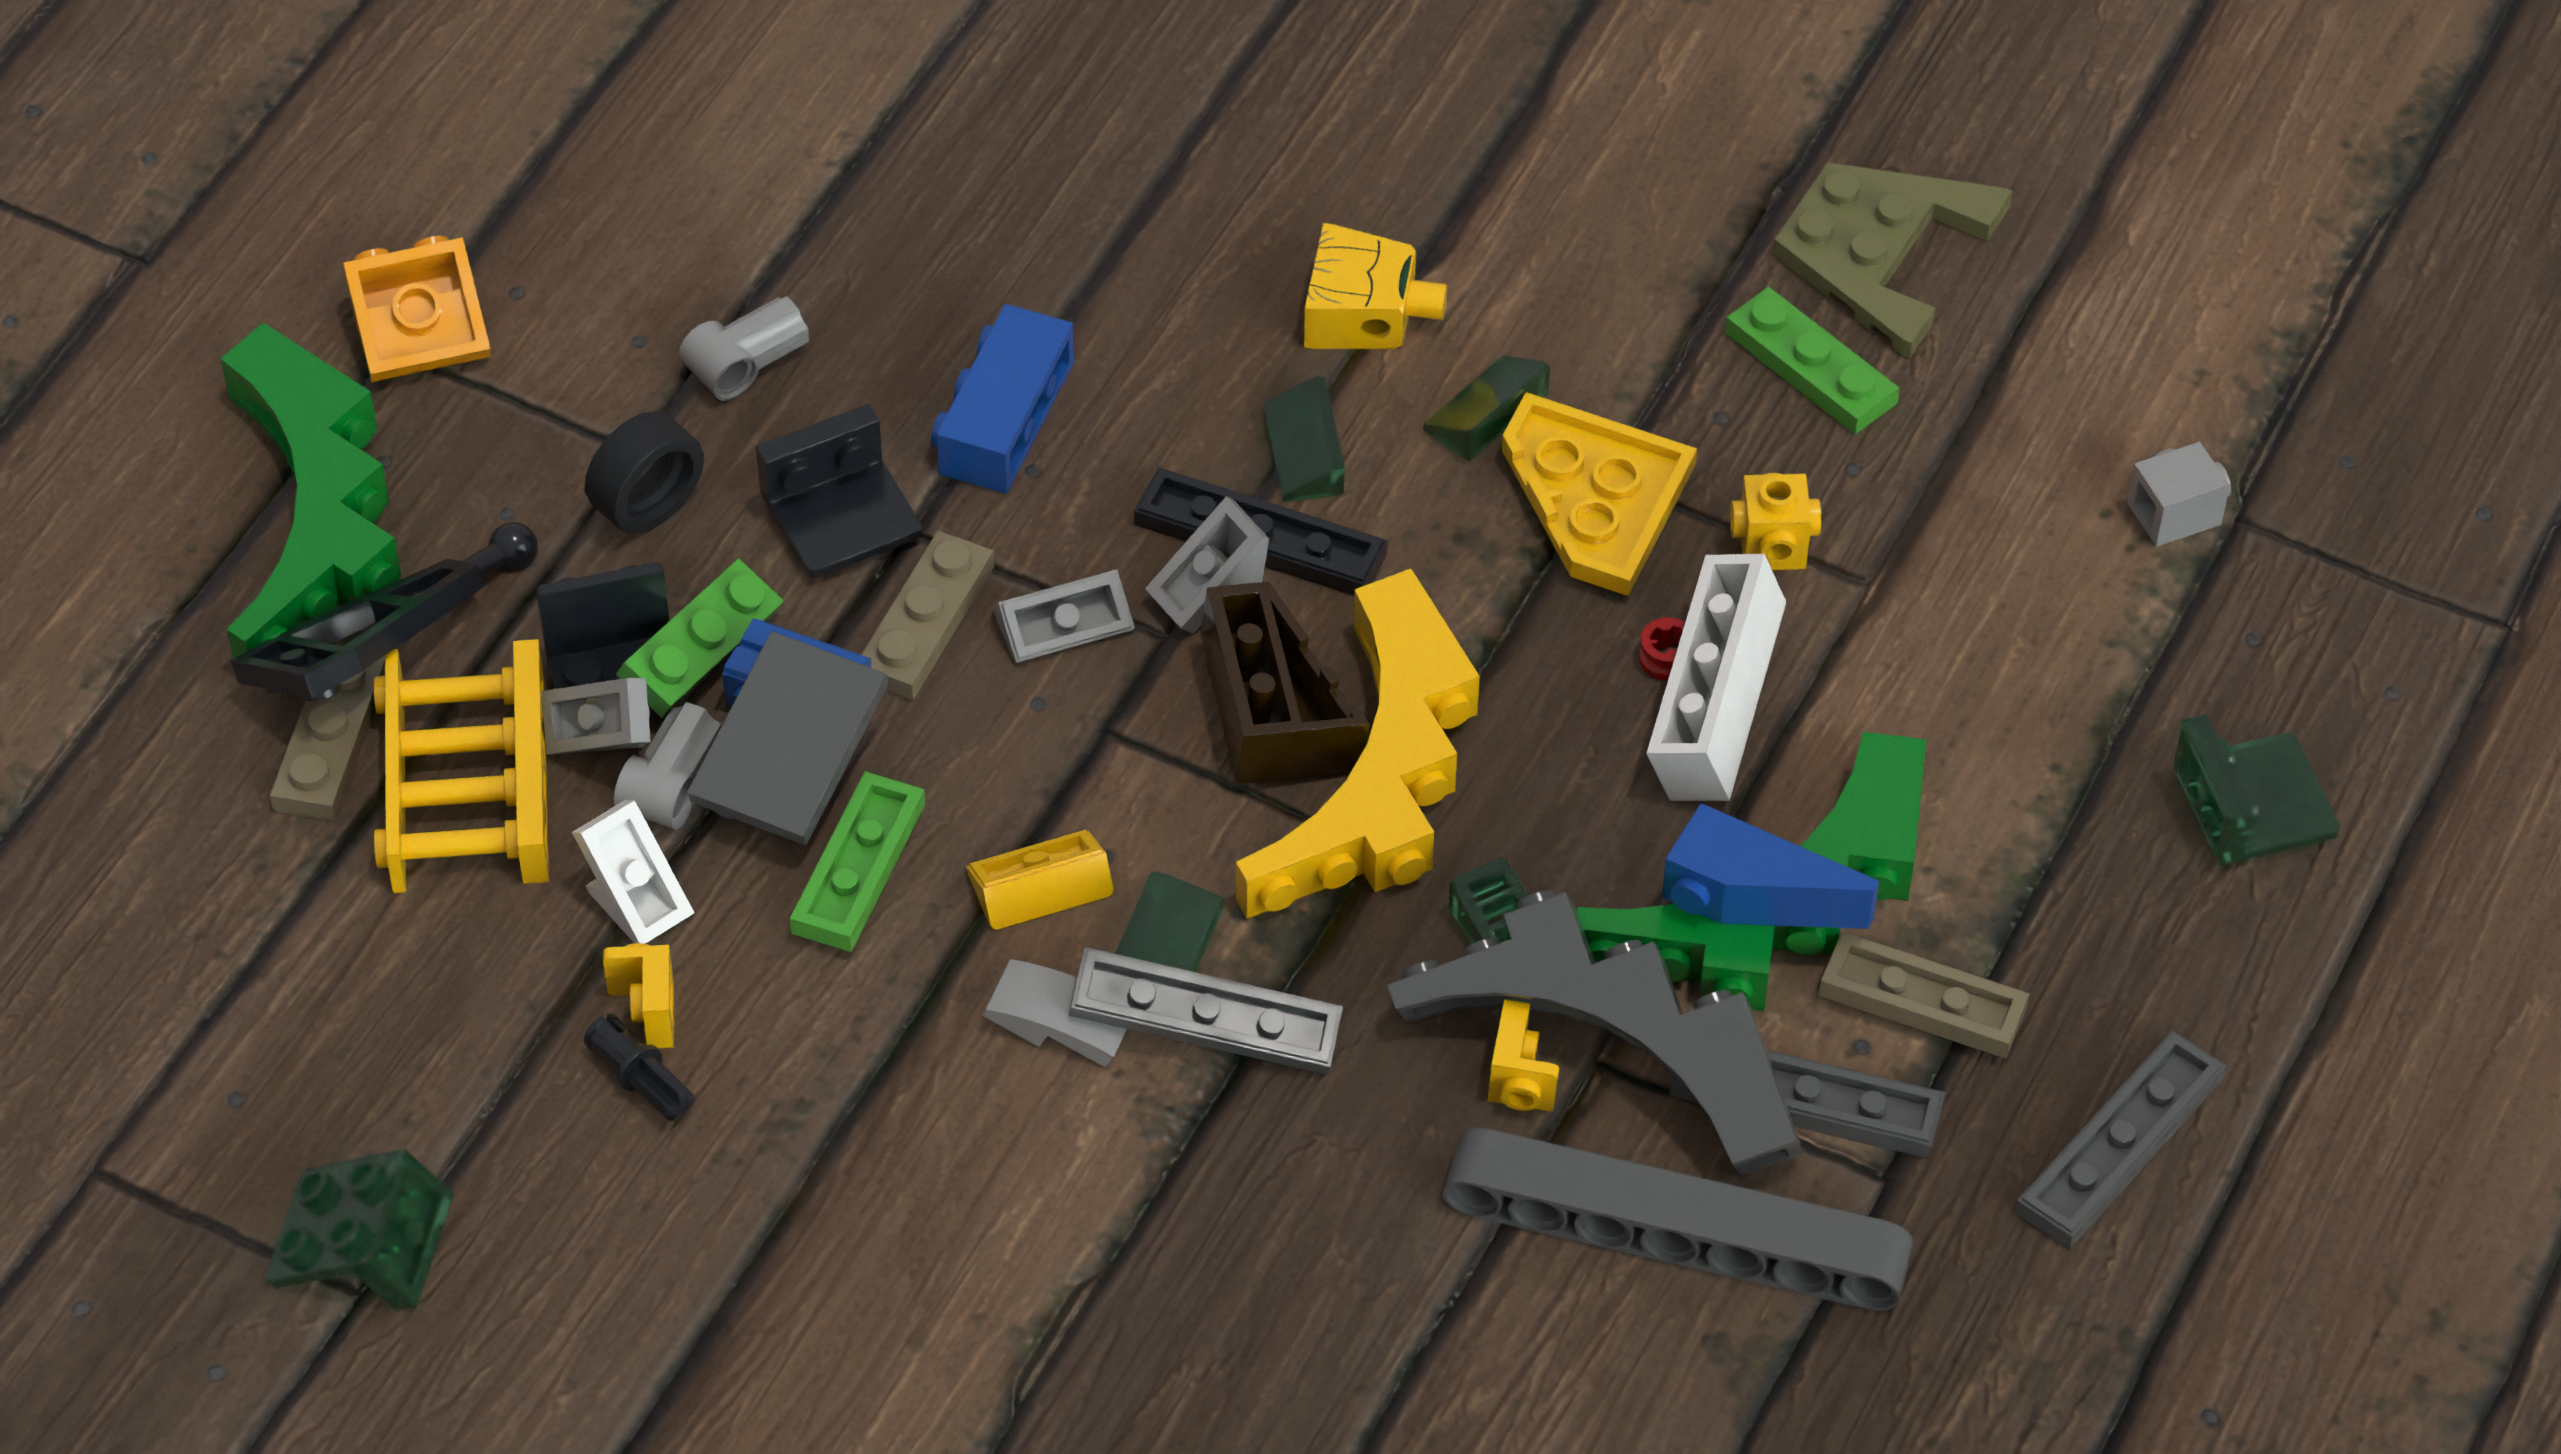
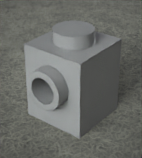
M2200 441L2178 449H2166L2152 458L2134 463L2127 504L2157 547L2222 525L2227 497L2231 493L2230 479L2223 465L2212 460Z

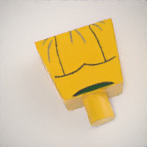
M1323 223L1305 304L1304 348L1397 349L1403 345L1409 316L1443 320L1448 284L1415 280L1416 250L1410 244L1334 224Z

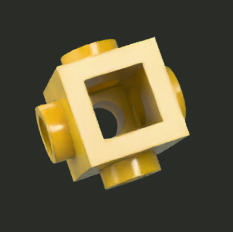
M1767 473L1764 475H1744L1742 498L1739 501H1731L1730 504L1732 538H1741L1742 554H1765L1772 570L1806 569L1810 536H1820L1821 533L1820 500L1809 499L1806 474Z

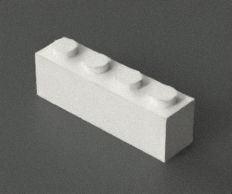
M1765 554L1705 555L1646 753L1670 801H1730L1786 605V600Z

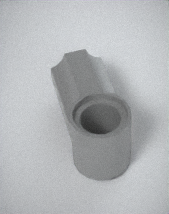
M787 296L782 299L778 297L725 327L717 321H707L699 324L684 338L680 346L679 357L717 399L729 401L747 391L756 379L759 369L808 343V327L800 315L799 308Z
M688 702L681 707H672L643 757L633 755L623 766L615 787L614 806L624 800H635L644 819L676 830L682 827L694 804L690 802L687 792L722 724L713 719L703 707Z

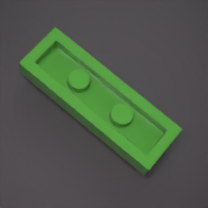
M1769 286L1726 317L1725 334L1853 434L1859 433L1898 403L1900 388Z
M738 558L627 659L616 675L620 679L646 678L648 705L663 718L672 707H675L726 660L736 646H740L741 638L753 618L767 622L778 611L784 600Z
M864 772L790 917L791 934L849 952L853 951L925 806V790L923 788Z

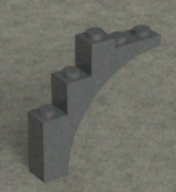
M1542 891L1521 899L1517 903V910L1504 914L1512 939L1501 942L1500 938H1488L1475 942L1463 950L1464 957L1442 965L1436 960L1418 963L1402 972L1403 979L1388 984L1395 1009L1407 1023L1456 1010L1503 1007L1504 999L1530 1003V1010L1558 1013L1608 1030L1652 1056L1689 1089L1712 1120L1733 1166L1741 1177L1804 1154L1755 1015L1744 993L1732 996L1730 991L1724 990L1705 995L1692 1004L1694 1010L1683 1014L1666 963L1656 944L1651 942L1643 945L1640 940L1624 942L1607 950L1604 953L1605 960L1595 963L1577 909L1566 892L1555 895L1554 891Z

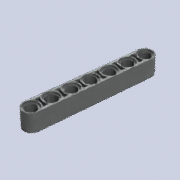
M1472 1128L1461 1133L1442 1193L1445 1202L1451 1208L1470 1217L1877 1311L1889 1310L1897 1306L1900 1301L1914 1245L1913 1238L1907 1230L1886 1220L1486 1128Z

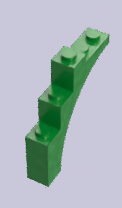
M264 322L220 359L228 398L256 420L284 454L297 483L294 522L278 565L258 597L227 628L233 658L268 639L277 638L290 628L335 609L340 603L342 605L394 583L402 577L395 537L373 524L389 504L383 464L361 450L377 432L371 391Z
M1862 732L1853 772L1835 807L1808 839L1799 846L1878 880L1877 900L1897 899L1908 901L1915 859L1927 739ZM1675 904L1635 909L1577 907V912L1595 963L1605 960L1604 953L1621 943L1640 940L1643 945L1654 942L1664 958L1672 982L1680 980L1701 982L1699 998L1724 990L1730 991L1732 996L1743 992L1752 1010L1764 1011L1772 948L1792 950L1802 955H1832L1839 940L1841 929L1721 924L1700 914L1687 913Z

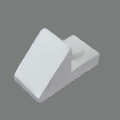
M635 800L620 802L572 832L596 877L595 880L586 885L589 894L634 943L646 944L694 914Z

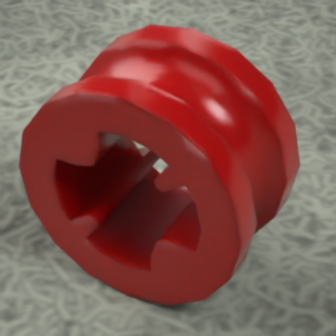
M1663 617L1653 620L1645 626L1641 634L1639 662L1643 670L1651 677L1668 681L1677 649L1671 648L1664 654L1657 651V648L1666 650L1671 645L1678 647L1685 621L1677 618Z

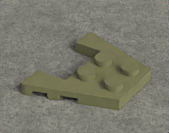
M1827 162L1776 236L1773 255L1827 298L1835 294L1855 310V320L1869 331L1877 327L1892 339L1891 348L1901 356L1910 359L1933 325L1935 307L1885 286L1930 220L1938 221L1988 241L2010 208L2012 191L2002 187Z

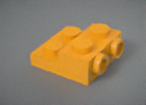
M432 236L416 242L413 248L391 253H389V250L382 248L370 249L356 255L353 261L343 262L347 290L371 382L491 357L490 345L463 237L449 240L445 236Z

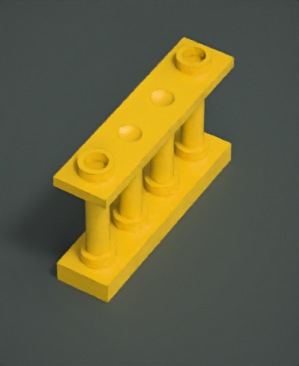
M539 639L513 641L514 667H502V674L403 681L398 649H394L385 655V675L374 676V699L376 713L385 714L386 829L374 830V848L377 868L389 869L393 893L406 892V860L507 853L508 859L519 858L523 884L549 882L547 768L542 691H545ZM504 699L505 705H514L515 717L503 718V724L405 731V706ZM493 750H505L506 756L515 755L516 768L504 769V775L405 782V757ZM506 801L507 807H516L517 819L505 820V827L406 834V808Z

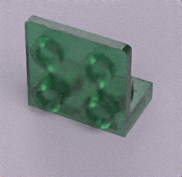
M2207 714L2182 720L2173 768L2220 866L2338 837L2340 824L2294 733H2283L2230 746L2224 737H2217Z
M406 1149L305 1169L295 1186L294 1196L280 1236L275 1243L274 1253L265 1280L274 1288H281L356 1274L395 1310L417 1307L454 1193Z

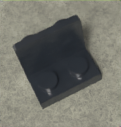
M870 404L756 446L760 494L809 577L818 578L922 537V524L882 460L880 420Z
M659 562L640 566L631 565L619 570L579 578H565L554 583L540 585L536 588L547 668L553 689L620 679L616 673L623 663L670 621L665 576L662 564Z

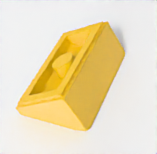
M1086 830L969 863L970 865L966 866L969 879L985 917L991 927L996 930L1107 898L1113 894L1114 890L1106 852L1092 834Z

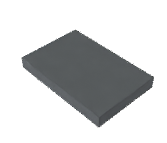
M771 631L687 792L690 802L806 846L889 685L887 674Z

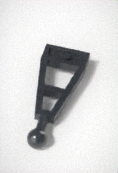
M504 523L493 531L489 538L488 547L462 561L445 559L290 628L277 638L268 639L231 659L237 682L266 689L268 693L282 692L301 696L306 701H318L331 697L341 689L340 683L362 672L484 588L483 577L500 568L506 571H520L530 566L538 553L537 538L534 532L522 523ZM375 624L344 646L331 644Z

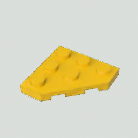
M1525 392L1503 433L1502 452L1570 577L1629 596L1696 465L1697 448Z

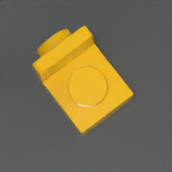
M633 943L624 947L605 948L603 950V965L607 993L611 996L630 995L632 1023H644L647 1045L651 1044L657 1048H674V980L669 945L651 946L644 943Z
M1504 999L1491 1064L1487 1101L1505 1104L1519 1111L1534 1109L1552 1111L1556 1098L1559 1066L1535 1060L1540 1032L1527 1030L1530 1003Z

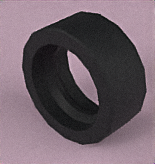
M659 411L640 413L623 422L615 429L593 455L585 474L584 492L591 505L617 528L630 534L647 532L673 516L693 493L703 472V449L699 441L670 416ZM652 464L646 474L637 481L643 471Z

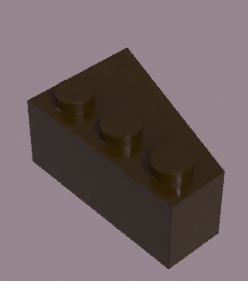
M1270 582L1207 587L1201 639L1237 784L1351 772L1366 747L1370 723L1360 709L1355 711L1352 709L1339 691V679L1329 666L1323 668L1308 647L1309 637Z

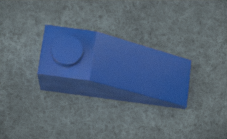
M1701 803L1665 859L1662 898L1673 902L1678 908L1687 913L1700 914L1721 924L1868 929L1874 920L1879 881Z

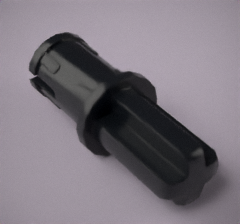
M612 1013L607 1014L606 1019L603 1016L599 1017L590 1025L584 1036V1044L617 1075V1082L622 1089L627 1091L637 1090L669 1121L681 1119L685 1111L693 1106L694 1094L662 1064L663 1055L656 1046L651 1044L645 1045Z

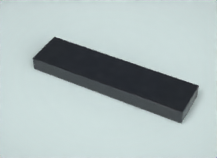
M1160 467L1157 468L1134 510V525L1187 541L1222 500L1228 496L1242 508L1269 538L1265 567L1354 595L1355 589L1373 583L1387 555L1388 540Z

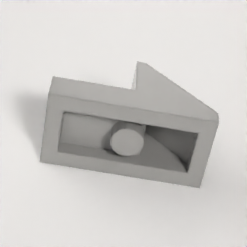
M1226 496L1145 589L1181 629L1194 634L1202 625L1207 587L1263 581L1269 538L1232 498Z
M625 678L542 691L546 755L642 748L645 746V743L651 742L646 678Z

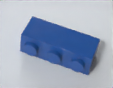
M1004 304L994 325L987 324L983 328L977 345V358L971 369L966 367L962 369L955 385L953 404L948 413L941 411L938 414L933 425L931 446L937 448L938 472L940 475L1006 494L1009 492L1074 364L1073 322Z

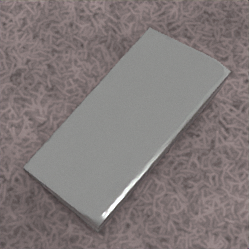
M1117 569L998 602L993 608L996 621L1015 664L1135 630Z

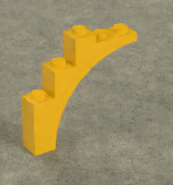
M1411 568L1355 589L1354 631L1371 664L1379 701L1369 740L1347 780L1316 814L1281 840L1236 861V902L1246 919L1266 911H1280L1290 906L1295 900L1320 890L1339 888L1361 874H1364L1374 892H1378L1396 884L1406 885L1412 883L1424 873L1433 870L1434 830L1419 806L1433 805L1456 790L1457 752L1442 728L1450 729L1457 727L1468 718L1478 715L1480 676Z

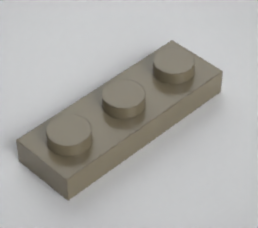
M941 531L936 532L861 654L871 658V668L887 674L889 685L886 691L914 700L995 566L994 550Z
M385 656L362 672L340 683L341 689L333 696L318 701L305 700L270 794L274 812L329 821L336 820L376 709L374 676L385 675Z
M1843 931L1823 974L1819 989L1820 997L2005 1059L2009 1054L2027 1010L2030 995L2029 993Z

